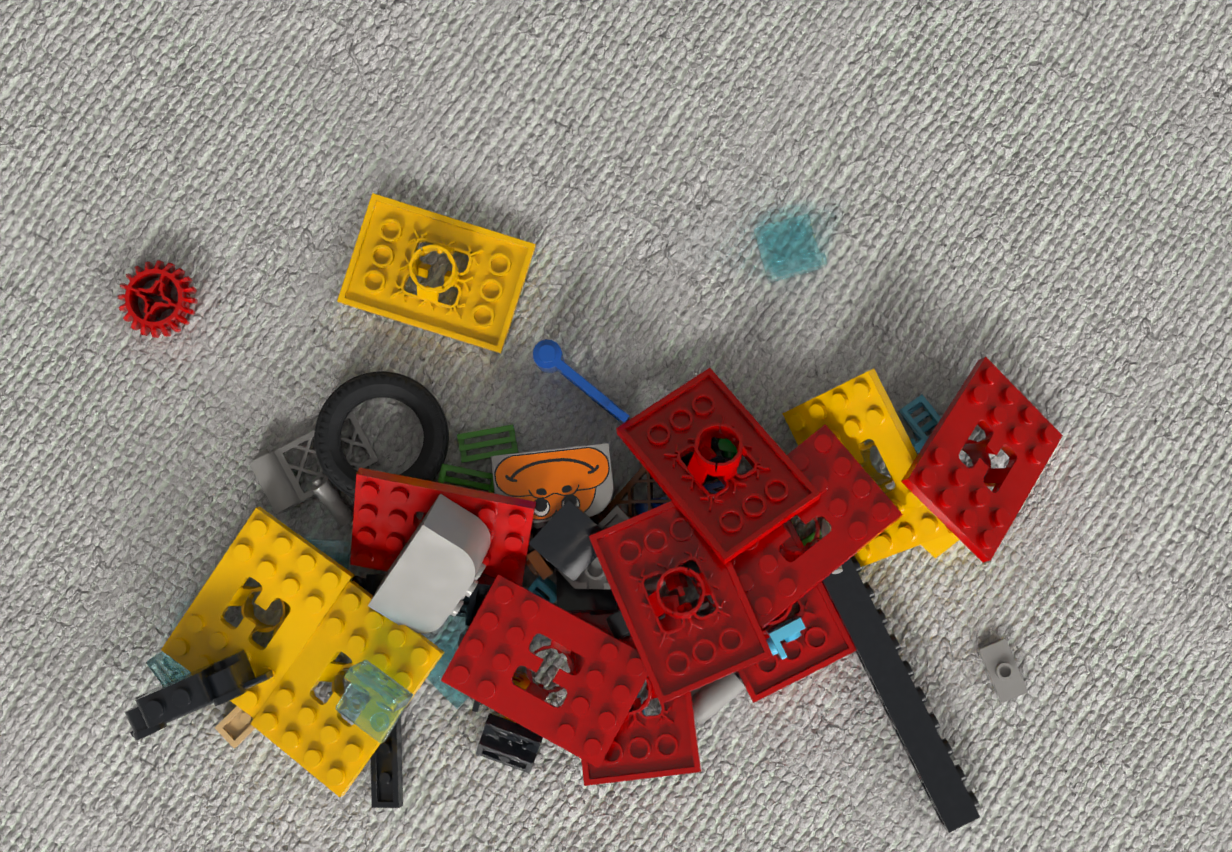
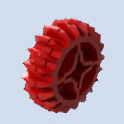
M157 260L155 266L149 261L145 262V270L140 266H135L134 269L137 275L126 274V278L130 280L129 284H120V287L126 290V292L117 296L118 299L125 301L124 304L118 307L120 311L127 312L123 317L124 321H132L131 328L137 331L140 329L141 334L145 336L151 332L154 338H159L161 332L164 336L170 337L171 328L175 332H181L180 322L185 325L190 324V321L185 318L187 313L190 315L196 314L193 309L189 308L190 304L195 305L198 303L197 299L190 297V295L197 292L195 287L189 286L192 278L189 276L184 277L185 271L181 268L175 270V264L169 262L165 266L161 260ZM160 277L159 281L156 280L151 288L143 289L147 282ZM171 281L177 288L178 302L174 301L171 297ZM148 295L154 297L161 296L163 300L168 301V304L154 302V299L149 298ZM138 297H141L145 302L143 311L146 313L145 316L140 312ZM165 310H174L170 316L156 322L157 317L160 318Z

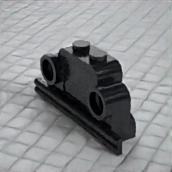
M242 650L135 697L136 706L125 711L133 730L130 732L131 736L135 738V741L165 728L167 726L166 723L213 703L215 706L226 703L246 693V689L272 678V670L255 676L245 651Z

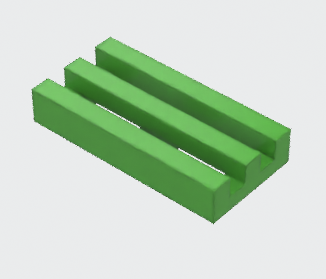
M513 424L457 434L462 463L491 458V456L519 453ZM509 432L510 437L465 445V439ZM511 443L512 448L469 456H467L466 451Z
M445 463L442 464L438 475V483L444 484L445 481L489 490V493H495L493 473ZM446 471L491 479L490 484L447 476Z

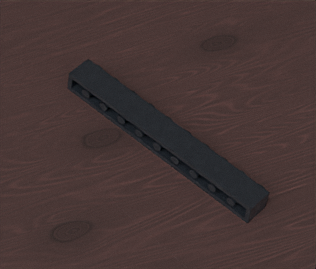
M852 556L842 564L843 571L841 573H831L822 583L857 650L855 652L942 826L950 833L980 818L976 809L980 807V804L972 790L967 791L963 783L967 780L959 764L954 765L950 755L954 754L946 738L941 739L937 731L940 728V724L933 712L928 713L924 705L927 702V698L921 687H915L910 677L914 676L913 670L907 660H901L897 652L901 649L900 644L894 634H888L884 626L888 623L887 618L881 608H875L871 600L875 597L874 592L868 582H862L858 574L862 569L856 557Z

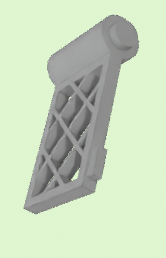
M351 411L345 421L350 419L355 431L352 440L341 437V441L350 443L346 459L358 471L359 467L366 469L379 462L353 411ZM315 430L275 451L269 452L268 449H264L252 456L253 461L249 465L276 515L282 514L316 495L311 490L306 493L302 490L299 483L303 472L320 476L321 478L327 477L324 475L322 468L320 473L304 469L308 454H316L315 450L310 449ZM357 434L359 435L362 443L355 442ZM308 441L306 448L299 446ZM354 445L366 448L371 459L361 464L349 461ZM294 448L305 451L301 466L290 465L284 453ZM292 469L299 470L297 478Z
M735 673L691 691L695 723L698 721L703 725L746 688Z

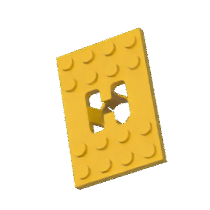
M372 193L337 302L502 354L536 244ZM423 242L430 244L427 246H423V250L418 249L419 244ZM432 251L447 255L453 267L452 271L448 270L444 275V287L430 288L428 285L423 286L419 284L416 275L428 278L432 266L423 263L419 259L420 257ZM455 252L469 257L467 268L462 273L458 272L456 261L452 256ZM409 276L417 285V295L405 290ZM450 287L458 289V296L453 305L439 302V293L447 291Z
M874 368L782 413L798 445L826 424L903 514L901 518L854 555L860 567L951 533L901 482L917 457V453ZM871 439L870 442L864 444L865 440ZM872 445L877 447L891 477L877 472L873 467L869 450ZM894 481V489H887L885 487L886 485Z
M257 507L161 650L190 672H194L242 650L245 651L255 676L272 670V678L246 689V693L230 700L248 715L255 718L348 582L352 580L354 574L262 507ZM251 577L259 582L261 586H244V584ZM261 591L254 603L265 611L272 602L280 599L283 606V615L280 617V622L277 625H266L260 622L254 615L252 600L257 592ZM230 606H241L243 619L238 627H234L224 618L225 612ZM257 631H273V636L267 647L263 648L253 640V633Z
M355 581L348 582L251 722L253 727L338 797L344 796L444 654L443 650L421 633L413 631L406 625H398L370 608L368 604L373 595ZM340 652H343L352 662H336L335 659ZM370 675L373 685L369 699L364 704L350 700L345 694L343 678L356 686L361 678ZM320 681L332 682L331 690L333 694L326 703L316 697L314 693ZM363 708L353 725L341 716L343 709L357 710Z

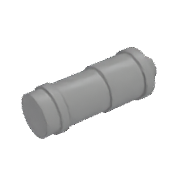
M316 477L312 481L314 485L311 487V491L327 507L340 526L351 522L354 515L352 510L339 496L338 491L328 477Z

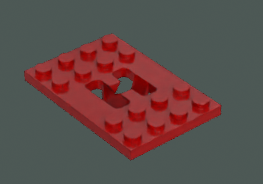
M984 357L975 364L901 482L983 563L991 561L1063 435L987 357ZM977 425L986 435L985 439L978 442L968 439ZM1000 449H1002L1008 455L1009 463L1006 468H991L989 454L997 455ZM961 450L967 453L973 466L967 467L960 460L959 453Z
M711 368L700 373L616 428L617 435L724 565L820 498L818 490ZM712 437L726 438L737 448V455L730 461L718 463L717 469H715L716 463L710 461L717 456L711 449ZM689 452H694L687 467L681 458ZM742 455L753 467L752 470L744 475L737 473V467L740 464ZM707 475L717 477L725 488L716 494H710L704 488L703 483Z
M826 424L787 454L790 460L820 493V498L797 514L805 525L812 519L814 520L816 532L812 541L806 543V546L802 548L786 547L784 542L791 535L781 525L771 534L766 535L730 560L762 629L903 516L900 510ZM818 517H823L832 528L821 540L819 539L820 526L817 520ZM780 548L791 554L802 555L793 562H789L780 553Z
M359 467L356 474L350 565L387 572L433 503L442 494L477 516L487 526L491 543L482 562L486 565L482 573L495 579L500 574L512 582L523 586L527 561L526 555L528 553L536 505L535 501ZM416 512H424L421 520L416 517Z
M672 501L589 536L660 705L773 656L731 561L725 565L721 562ZM693 561L696 563L700 573L678 566ZM679 573L695 578L697 587L701 589L698 605L695 608L692 607L690 602L677 607L678 612H673L665 607L663 604L664 599L660 598L659 594L663 581H665L668 590L671 591L682 586ZM660 575L661 578L657 582L656 591L649 596L644 582L649 578ZM710 595L715 605V611L703 617L698 616L696 612L703 604L704 597ZM666 613L671 617L681 618L682 625L674 630L665 631L658 617Z
M791 520L782 524L791 535L784 542V545L786 547H804ZM780 548V553L789 562H793L802 555L791 554ZM822 581L797 601L799 605L797 613L787 617L792 609V606H790L770 622L767 628L762 630L765 639H768L769 636L766 630L795 615L802 619L806 628L800 631L801 636L787 643L785 640L780 641L787 658L782 660L776 654L737 671L753 703L857 651ZM693 582V584H694V586H695V588H696V590H697V592H698V594H699V596H700V595H701V590H700V589L697 587V585ZM706 596L704 597L703 603H704L705 601H709V600L706 598Z
M498 574L440 681L599 768L648 675L637 649ZM536 634H542L552 640L551 645H545L534 652L530 650V644ZM552 648L556 649L559 654L563 653L567 657L570 672L567 673L559 668L552 681L559 686L546 688L543 684L535 681L531 672L537 673L544 660L536 656L537 653ZM572 651L584 658V665L576 675H574V660L570 655ZM519 666H525L527 669V677L530 684L526 689L513 682V676ZM563 688L566 689L567 696L561 706L557 707L545 701L549 693L558 692Z
M679 595L660 597L664 599L663 604L665 607L673 612H678L677 607L680 606ZM589 612L573 614L613 636L606 618L614 613L592 616ZM666 613V616L659 620L665 631L674 630L682 625L681 618L671 617ZM631 635L619 639L636 649ZM572 651L570 655L574 660V675H576L584 665V658ZM647 676L646 689L648 690V698L642 704L641 697L635 699L600 767L597 768L581 759L584 786L701 772L691 692L661 704L662 710L660 714L646 716L642 710L649 705L651 699L657 698Z

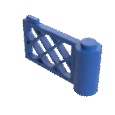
M545 339L535 345L533 359L541 371L545 373L558 371L621 424L629 420L630 416L563 362L564 357L557 342Z

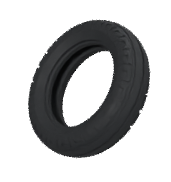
M377 371L353 377L332 392L319 412L315 426L314 443L320 466L328 479L339 490L354 499L356 474L358 471L349 464L344 456L341 446V431L350 412L367 400L374 398L398 400L410 407L421 422L424 436L421 452L413 465L399 475L433 481L445 461L449 445V430L444 411L435 396L425 386L408 376L394 372Z

